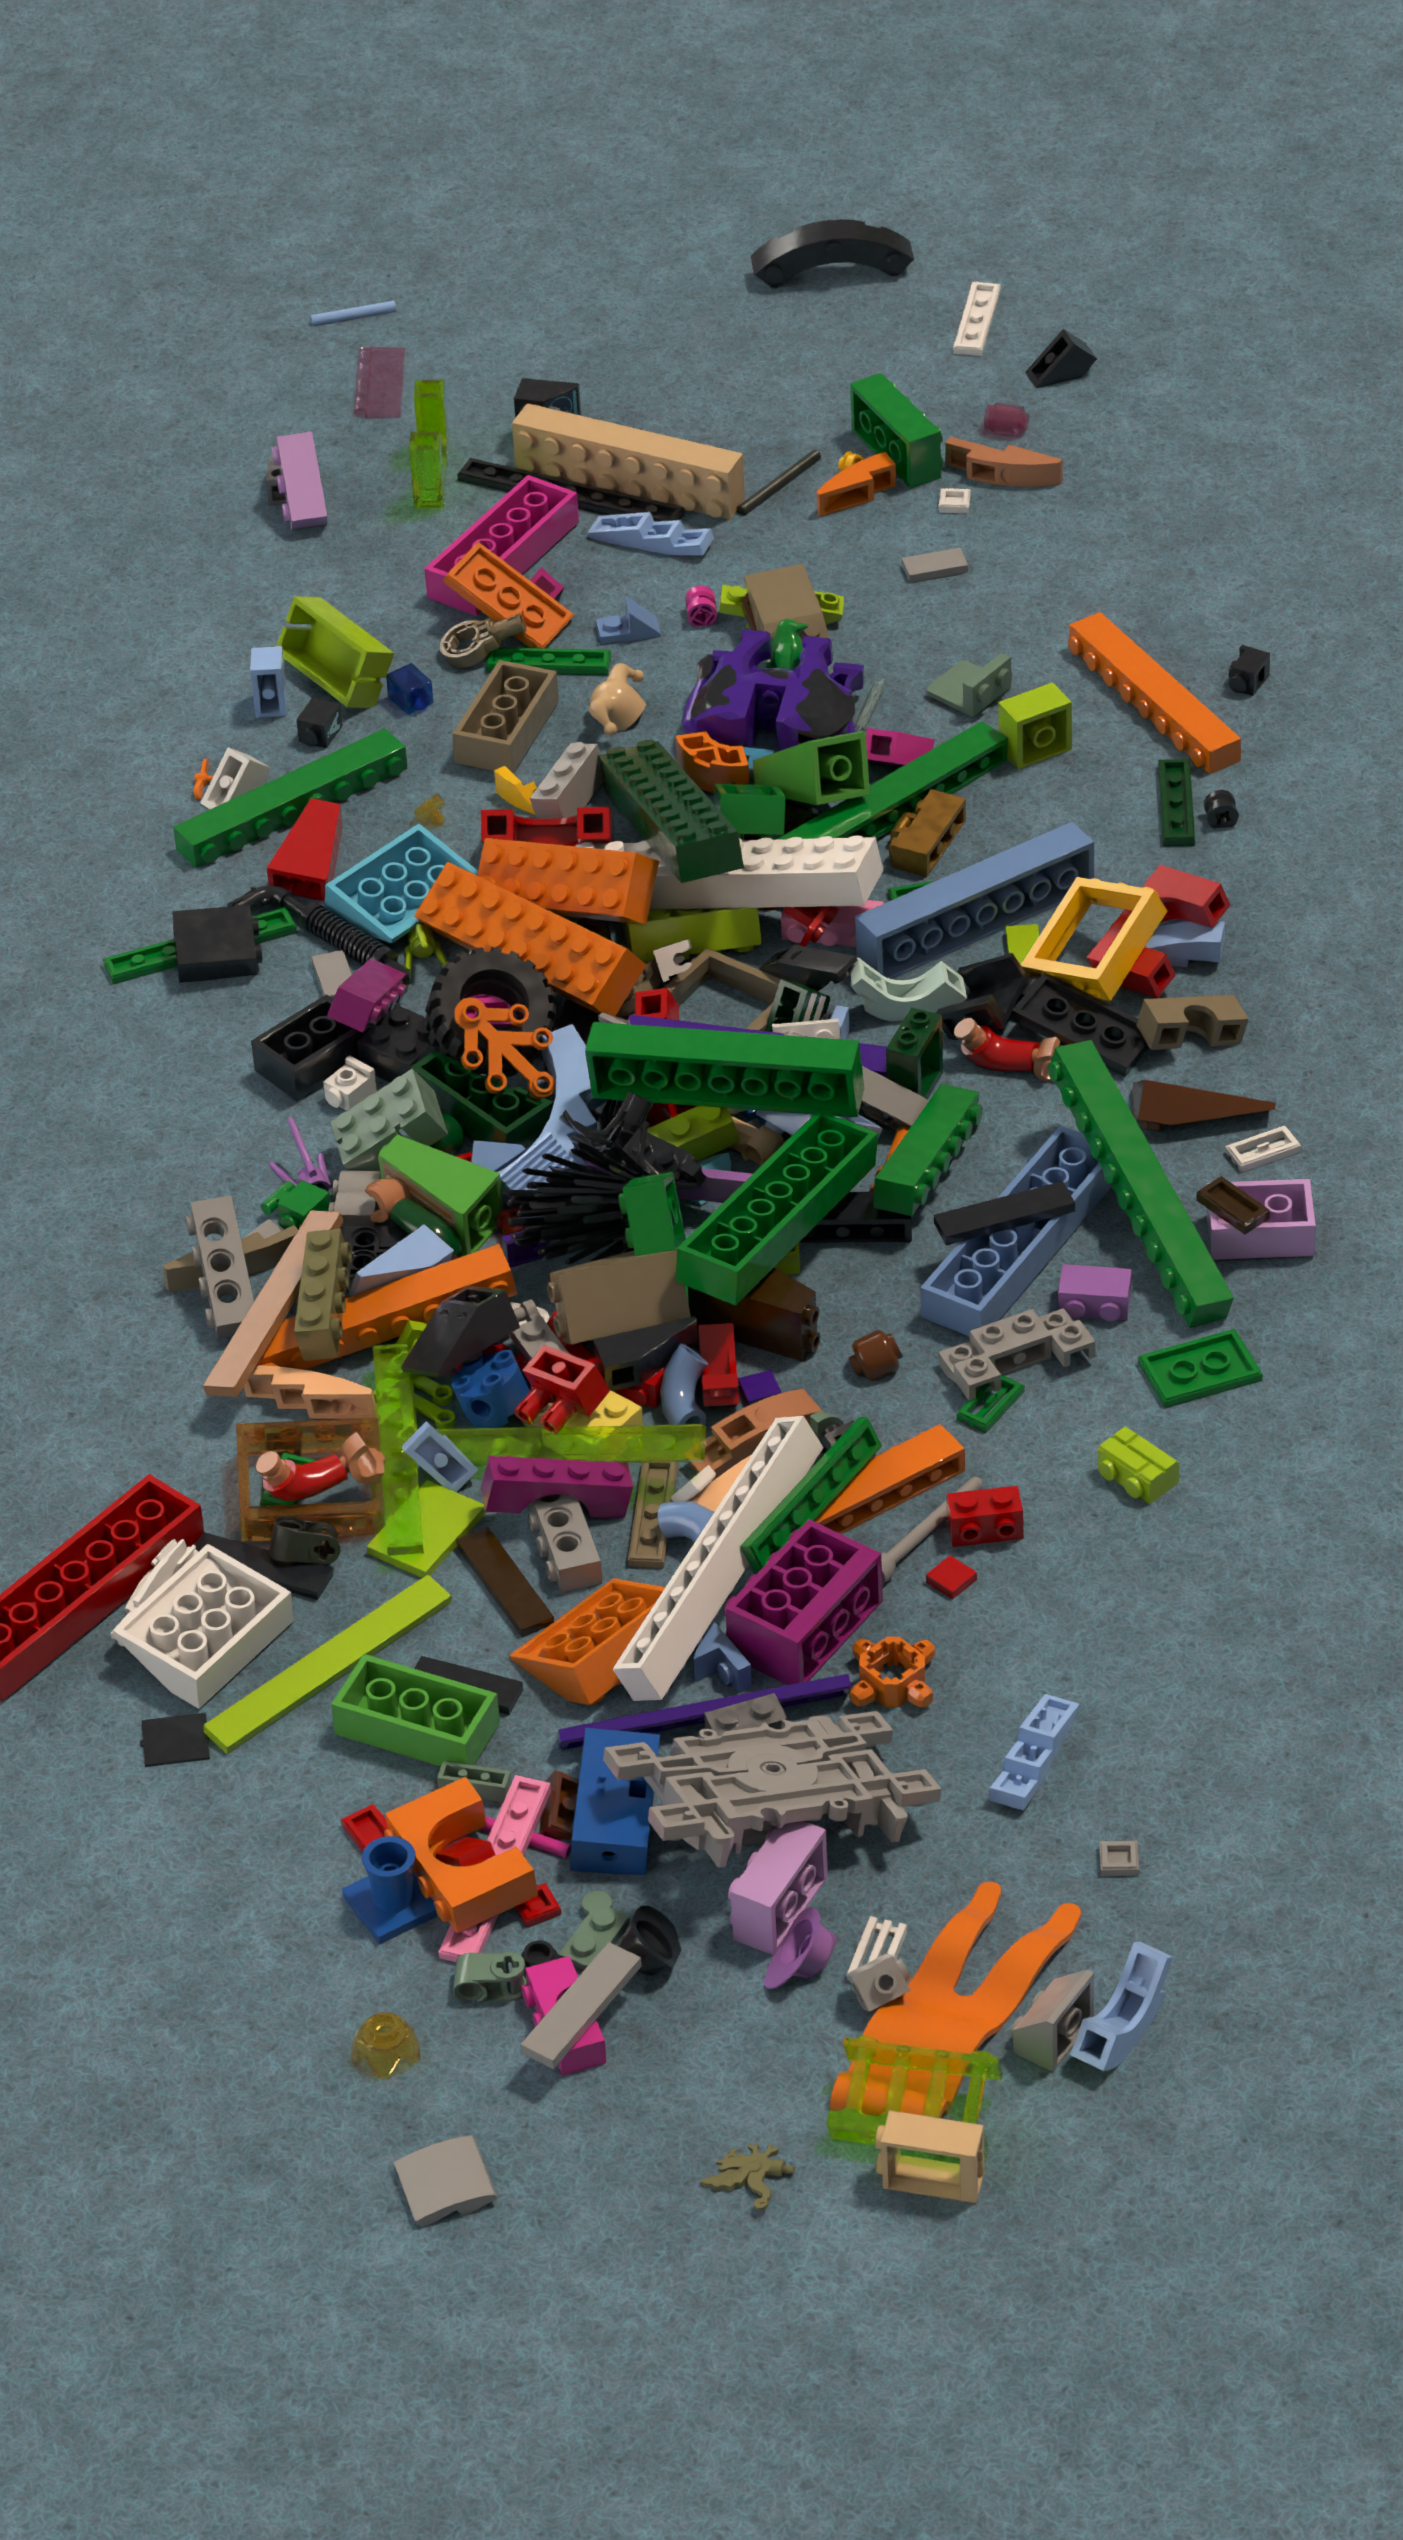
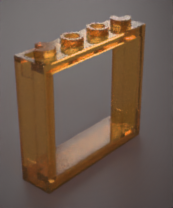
M378 1418L236 1424L241 1542L271 1540L274 1520L282 1516L331 1523L336 1528L338 1537L378 1534L384 1528L382 1477L370 1483L371 1501L250 1506L248 1455H263L270 1451L276 1453L290 1452V1454L297 1451L299 1453L339 1452L342 1444L356 1431L368 1448H376L377 1451H380Z

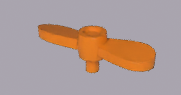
M203 759L200 773H195L194 797L196 800H202L204 786L208 785V782H211L213 776H208L209 759Z

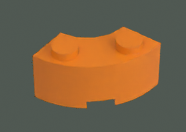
M707 731L675 736L677 763L700 789L714 793V784H727L730 781L740 785H749V765L743 746L720 744L711 739Z

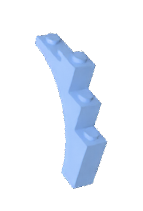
M573 1024L551 1032L553 1040L547 1049L542 1050V1057L551 1076L555 1080L556 1087L554 1091L556 1098L548 1122L530 1148L549 1132L577 1164L585 1166L582 1158L574 1155L570 1150L573 1148L577 1149L578 1146L570 1140L571 1136L580 1133L567 1127L559 1118L567 1110L574 1121L591 1130H597V1122L589 1109L600 1107L608 1099L592 1098L585 1056L586 1045ZM542 1035V1044L547 1043L546 1036ZM506 1168L498 1171V1173L501 1174ZM502 1189L503 1205H506L511 1198Z

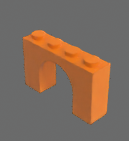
M466 1777L385 1813L388 1829L384 1831V1836L403 1838L413 1846L415 1850L413 1873L417 1877L419 1888L425 1898L431 1897L434 1900V1906L442 1922L448 1921L456 1933L462 1932L538 1896L534 1869L517 1846L472 1866H451L435 1858L436 1853L450 1842L487 1826L483 1800Z

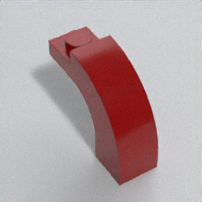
M733 1323L698 1325L700 1356L708 1363V1366L701 1374L704 1406L739 1404Z

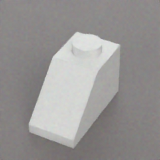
M228 747L200 804L212 809L262 786L271 768L250 755Z

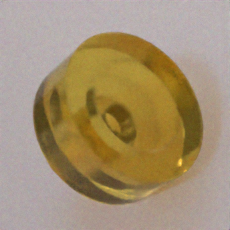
M435 794L416 808L413 813L421 823L430 818L437 827L446 820L440 812L446 803L439 794Z

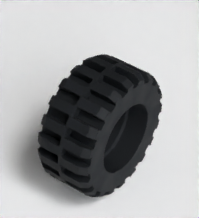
M482 947L472 949L469 956L466 952L455 956L454 961L447 962L442 967L440 975L436 976L427 1002L425 1027L430 1032L428 1038L432 1046H439L438 1053L461 1062L462 1055L464 1054V1029L456 1023L454 1010L461 1000L481 994L501 998L511 1007L515 1004H522L528 1009L529 1017L525 1024L516 1026L508 1031L535 1032L538 1028H547L551 1031L556 1015V1005L553 1003L555 996L553 989L550 986L546 987L548 979L541 971L536 973V965L529 959L524 962L519 959L520 954L510 951V954L502 953V948L491 947L490 952H484ZM515 1011L519 1020H522L524 1018L522 1012ZM478 1032L477 1049L481 1051L483 1061L472 1072L478 1075H487L488 1041ZM543 1034L536 1035L539 1043H543ZM513 1046L531 1065L534 1059L539 1058L542 1050L532 1046ZM467 1055L469 1063L476 1064L478 1062L475 1055ZM502 1056V1073H505L506 1077L517 1075L518 1071Z

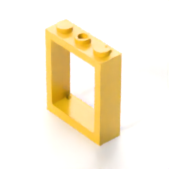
M1077 877L1021 966L1028 977L1032 975L1041 976L1045 972L1098 999L1111 1001L1167 910L1160 900L1159 894L1152 888L1104 882L1096 878L1086 879ZM1091 904L1132 911L1097 968L1056 961Z

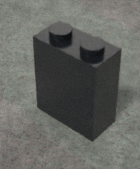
M250 905L172 911L179 983L257 975V964L262 963L261 944H255L254 937H259L258 918L251 917Z

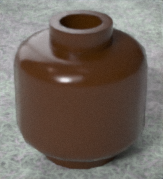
M875 1330L855 1340L852 1344L854 1355L848 1357L856 1375L859 1376L864 1373L865 1377L870 1381L878 1380L898 1370V1360L903 1358L892 1334L886 1335L882 1330Z

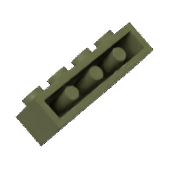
M341 1229L310 1231L306 1235L294 1329L303 1361L338 1358L340 1338L343 1337L342 1317L343 1313L346 1312L345 1293L346 1288L349 1287L348 1268L349 1263L352 1262L351 1245L349 1242L344 1241Z

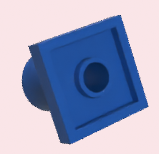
M395 1836L381 1837L369 1843L362 1853V1863L368 1876L342 1888L344 1899L379 1944L438 1916L434 1900L431 1897H424L419 1888L417 1877L413 1873L415 1861L413 1846L405 1839Z

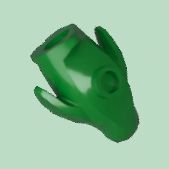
M784 619L778 623L772 641L771 658L766 660V669L784 668L795 670L800 665L799 655L802 652L801 633L808 628V624L798 623L793 619Z

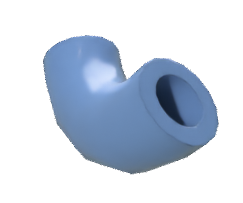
M680 1344L674 1351L663 1372L660 1387L663 1415L671 1429L681 1439H687L701 1432L707 1419L706 1414L697 1405L694 1394L696 1384L708 1363L698 1353L684 1344Z
M696 1502L662 1503L658 1509L659 1527L666 1538L687 1537L695 1543L714 1514V1511Z

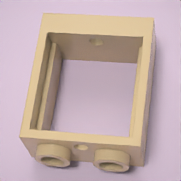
M889 2110L885 2126H878L875 2140V2149L880 2150L876 2173L882 2174L883 2189L977 2204L985 2173L983 2125ZM901 2149L960 2158V2164L901 2155Z

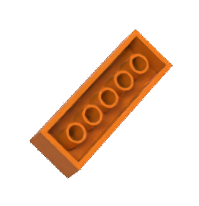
M485 838L477 876L559 916L585 917L595 920L647 925L659 861L636 852Z

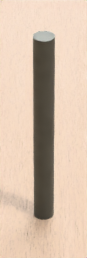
M816 449L812 450L737 506V512L743 515L748 514L820 460V452Z

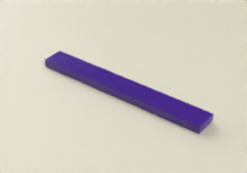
M849 1674L562 1728L558 1729L556 1738L559 1749L566 1750L583 1746L585 1728L654 1733L705 1723V1712L773 1693L776 1694L782 1708L847 1696L851 1683Z

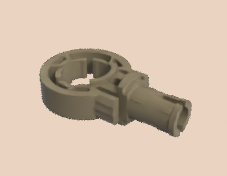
M517 613L498 622L492 621L491 618L481 622L478 620L461 622L452 627L443 636L440 642V651L445 660L455 668L473 666L482 661L489 652L501 647L502 640L526 632L524 619L520 613ZM473 638L474 642L468 648L460 650L459 654L456 650L460 645L459 641L464 642L467 639Z

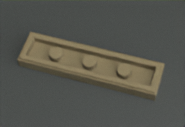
M643 1458L628 1567L664 1568L668 1538L660 1530L658 1509L662 1503L673 1502L670 1497L675 1494L679 1467L678 1460Z

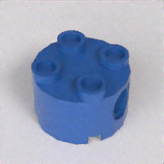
M503 1350L485 1354L476 1360L463 1362V1367L453 1377L451 1386L467 1421H470L472 1427L476 1429H493L508 1424L507 1417L515 1413L514 1409L530 1392L512 1351Z

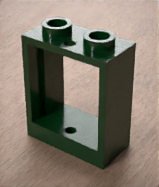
M911 1007L886 1048L887 1079L927 1100L943 1074L942 1015Z

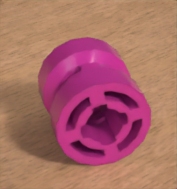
M695 586L687 591L685 603L689 623L692 626L714 624L717 619V608L713 590L707 586Z

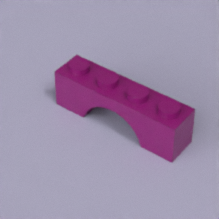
M488 1456L481 1484L485 1512L520 1514L527 1505L538 1498L552 1494H565L583 1502L588 1509L590 1517L616 1519L625 1518L633 1490L628 1463L511 1456Z

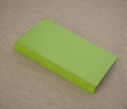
M426 1480L366 1546L367 1554L421 1578L427 1574L431 1576L457 1547L456 1539L466 1536L487 1513L485 1512L484 1504Z

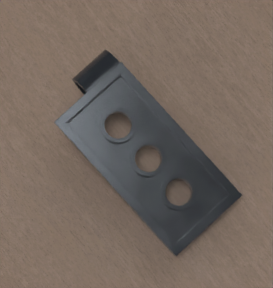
M1045 972L1041 976L1032 975L1029 977L1011 1012V1015L1022 1026L1046 1038L1057 1037L1062 1046L1092 1040L1106 1067L1123 1076L1129 1073L1149 1048L1136 1026L1138 1018ZM1056 1007L1063 1012H1053L1049 1008ZM1078 1022H1087L1092 1026L1084 1027L1079 1025ZM1115 1036L1118 1037L1120 1040L1112 1041L1107 1038Z

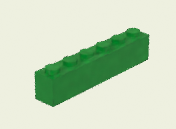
M945 1084L939 1086L875 1177L873 1208L913 1216L920 1204H925L928 1192L931 1188H936L941 1173L947 1172L950 1160L953 1156H958L963 1141H968L974 1125H979L981 1121L983 1107L979 1105L978 1091Z

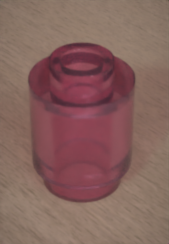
M1002 403L987 406L984 427L991 429V432L1019 436L1022 430H1027L1029 413H1025L1024 406Z

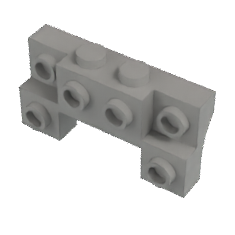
M1064 1308L1040 1317L1031 1309L971 1330L970 1341L938 1352L939 1366L946 1376L959 1386L970 1401L976 1399L975 1387L989 1383L994 1392L1001 1390V1375L1051 1358V1350L1063 1367L1070 1366V1354L1083 1350L1089 1359L1094 1358L1095 1340L1080 1320L1073 1321Z

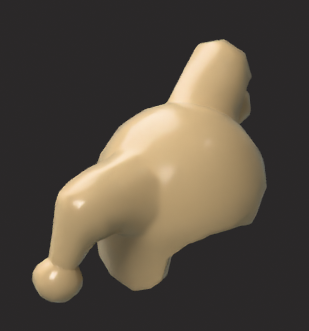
M617 663L612 668L607 680L600 683L593 690L590 697L589 712L591 716L604 726V732L608 736L615 735L617 730L624 731L638 719L646 706L645 701L628 684L627 678H632L634 682L640 683L644 679L643 671L633 670L623 663Z

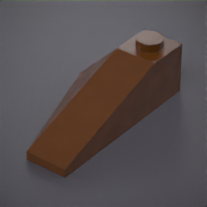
M1145 1079L1133 1082L1132 1114L1137 1122H1141L1140 1128L1152 1131H1160L1161 1126L1275 1110L1276 1106L1275 1102Z

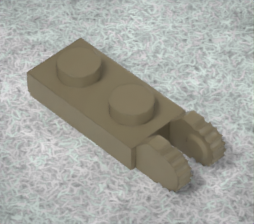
M653 959L647 962L645 967L646 975L641 973L616 1014L619 1018L635 1012V992L658 988L662 977L656 960Z

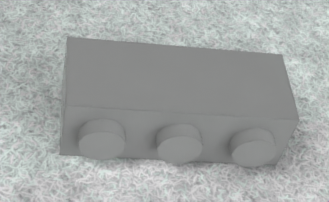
M570 743L530 797L537 819L573 817L577 815V808H584L603 783L598 755H601L598 744Z

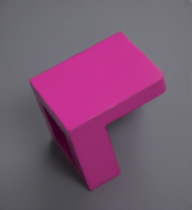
M542 567L530 579L532 583L553 599L564 588Z

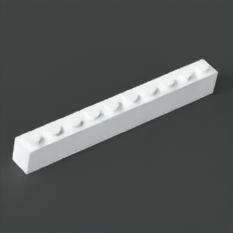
M804 1416L781 1417L774 1420L613 1667V1671L633 1701L662 1700L668 1693L671 1684L684 1668L689 1656L697 1644L700 1643L705 1631L718 1615L723 1603L734 1590L745 1569L749 1566L740 1546L800 1482L809 1469L813 1467L823 1446Z

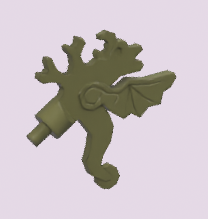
M770 2143L765 2153L758 2152L759 2144H748V2148L752 2150L750 2155H744V2153L736 2155L735 2152L739 2148H733L723 2159L716 2162V2164L721 2165L719 2166V2171L723 2173L702 2178L701 2185L706 2188H713L716 2192L722 2190L732 2192L736 2187H742L748 2181L749 2189L762 2197L754 2201V2209L757 2211L767 2209L769 2206L768 2202L771 2200V2190L763 2183L766 2175L783 2178L784 2173L794 2174L795 2166L786 2165L785 2160L769 2159L779 2153L778 2147L773 2148Z

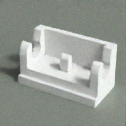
M690 939L653 951L663 982L671 980V976L685 972L692 966L690 962L679 965L678 963L684 961V957H676L678 953H685L692 948Z

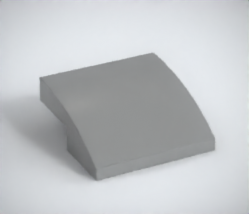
M472 2135L430 2145L394 2162L413 2217L420 2227L431 2225L456 2210L461 2215L472 2213L497 2199L478 2145Z

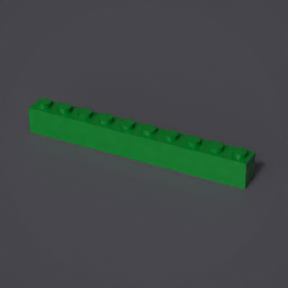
M980 721L870 785V795L846 799L777 840L792 837L818 839L824 836L832 838L862 836L863 838L876 837L878 839L893 830L904 813L915 814L918 802L924 800L931 789L953 795L1007 761L1008 737Z
M1092 1040L1055 1047L1051 1062L1048 1064L1049 1077L1059 1088L1064 1105L1071 1110L1077 1129L1080 1133L1084 1134L1089 1143L1092 1156L1095 1159L1097 1158L1101 1165L1106 1182L1113 1187L1118 1197L1119 1206L1122 1210L1126 1211L1131 1220L1135 1235L1139 1236L1143 1242L1148 1259L1155 1264L1160 1274L1162 1285L1169 1290L1173 1297L1178 1314L1183 1316L1189 1328L1227 1318L1234 1297Z

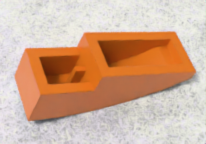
M886 452L859 461L839 472L817 491V514L821 517L874 501L875 492L896 486V464Z

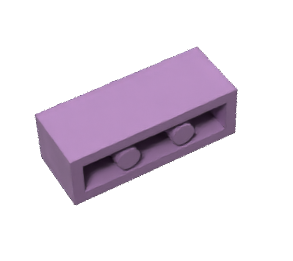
M312 431L278 436L276 447H272L274 465H280L281 475L277 476L279 493H285L286 503L282 504L284 521H290L291 529L327 524V511Z

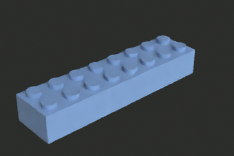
M1070 822L855 916L856 958L859 957L878 973L892 979L1005 929V926L1015 925L1058 906L1077 877L1094 878V841L1075 823Z
M1060 1125L998 1197L1063 1181L1075 1201V1212L959 1242L920 1287L921 1318L970 1337L971 1330L1001 1319L1112 1187L1111 1184L1106 1182L1103 1169L1097 1158L1095 1159L1092 1156L1089 1143L1084 1134Z

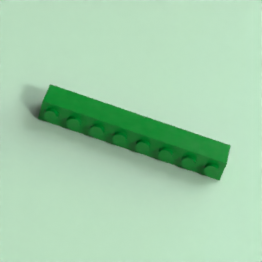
M384 728L174 826L176 850L196 868L206 863H212L217 858L233 850H240L250 842L259 838H265L272 832L287 825H293L311 798L336 803L348 799L351 795L365 788H372L382 780L399 775L402 771L408 769L406 746L387 729Z

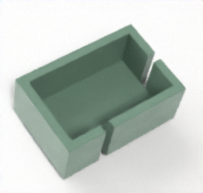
M413 1068L331 1121L336 1142L339 1144L338 1149L343 1166L349 1171H380V1164L378 1163L380 1150L383 1146L388 1145L397 1134L403 1136L398 1131L401 1128L414 1141L427 1146L434 1144L448 1134L435 1091Z

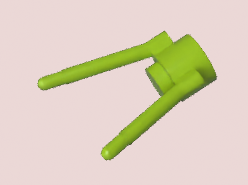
M417 924L416 928L408 932L409 945L404 950L406 955L405 967L410 970V978L413 956L427 958L432 953H435L442 966L448 962L441 950L440 943L434 941L433 932L429 927ZM403 981V984L408 988L409 984Z

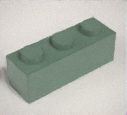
M443 1761L437 1777L438 1789L466 1777L482 1800L498 1803L504 1802L512 1783L511 1771Z

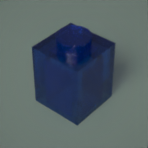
M412 663L387 674L388 697L407 715L417 710H424L434 703L432 681Z

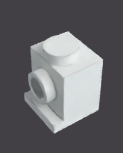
M351 1056L345 1059L346 1064L324 1081L325 1099L335 1108L341 1107L346 1111L377 1091L374 1068Z

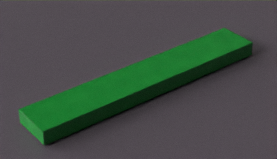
M287 908L252 917L258 918L259 937H254L255 944L297 933V927ZM174 939L104 958L103 965L112 983L116 984L177 967Z
M858 1417L742 1543L740 1548L754 1574H757L767 1564L768 1559L774 1552H778L788 1542L790 1535L795 1530H799L809 1519L814 1521L882 1447L868 1417Z

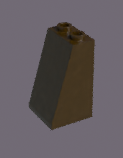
M775 1267L736 1306L687 1286L690 1316L696 1317L697 1330L698 1325L733 1323L734 1341L801 1362L805 1360L809 1352L814 1353L819 1346L821 1335L817 1332V1321L820 1310L819 1307H816V1292Z

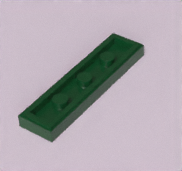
M1190 759L1158 760L1163 846H1195Z

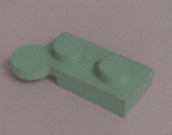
M592 1891L584 1896L582 1906L583 1912L587 1916L558 1954L559 1959L570 1956L574 1968L580 1971H584L608 1942L615 1945L630 1925V1915L613 1909L611 1896L603 1891Z

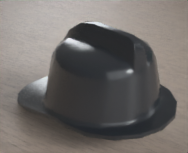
M640 1906L635 1911L630 1925L619 1941L620 1948L641 1957V1967L638 1971L648 1976L658 1973L667 1966L673 1967L681 1952L675 1926L664 1914L650 1906Z

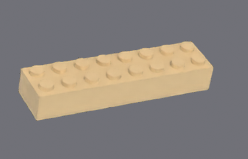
M528 403L512 422L515 468L681 506L686 511H695L715 518L720 517L729 520L737 512V506L745 501L743 453Z

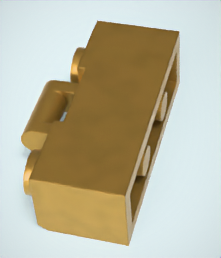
M931 789L924 800L918 802L915 814L904 813L890 832L892 841L889 846V855L892 856V868L928 877L966 822V798Z

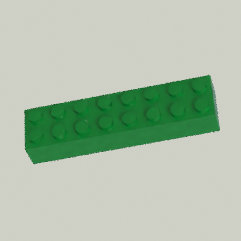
M593 1022L585 1048L592 1098L625 1100L630 1091L652 1103L815 1114L818 1110L834 1116L858 1117L865 1089L860 1043L857 1040Z
M818 1110L677 1247L675 1281L736 1306L876 1166L878 1133Z

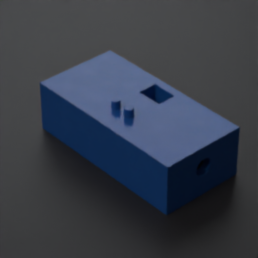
M585 1728L572 1834L570 1870L605 1874L646 1875L651 1830L648 1815L649 1807H653L655 1792L644 1777H638L635 1780H617L603 1761L605 1747L642 1742L648 1744L658 1757L659 1734Z

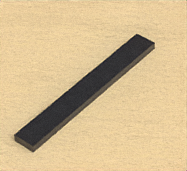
M469 458L457 474L458 481L505 492L512 490L521 480L530 475L577 492L578 509L604 515L651 512L654 522L681 520L685 515V508L474 458Z

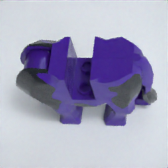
M743 630L741 643L733 651L713 650V654L706 655L697 663V682L684 707L682 718L683 730L686 734L707 731L710 738L720 744L749 748L754 747L759 729L777 730L778 751L812 740L856 732L853 723L855 704L852 693L863 689L865 685L864 665L834 662L833 673L829 675L828 666L833 661L832 640L829 638L804 636L802 638V652L799 655L800 665L795 670L784 668L758 670L757 665L760 662L771 658V634L765 631Z

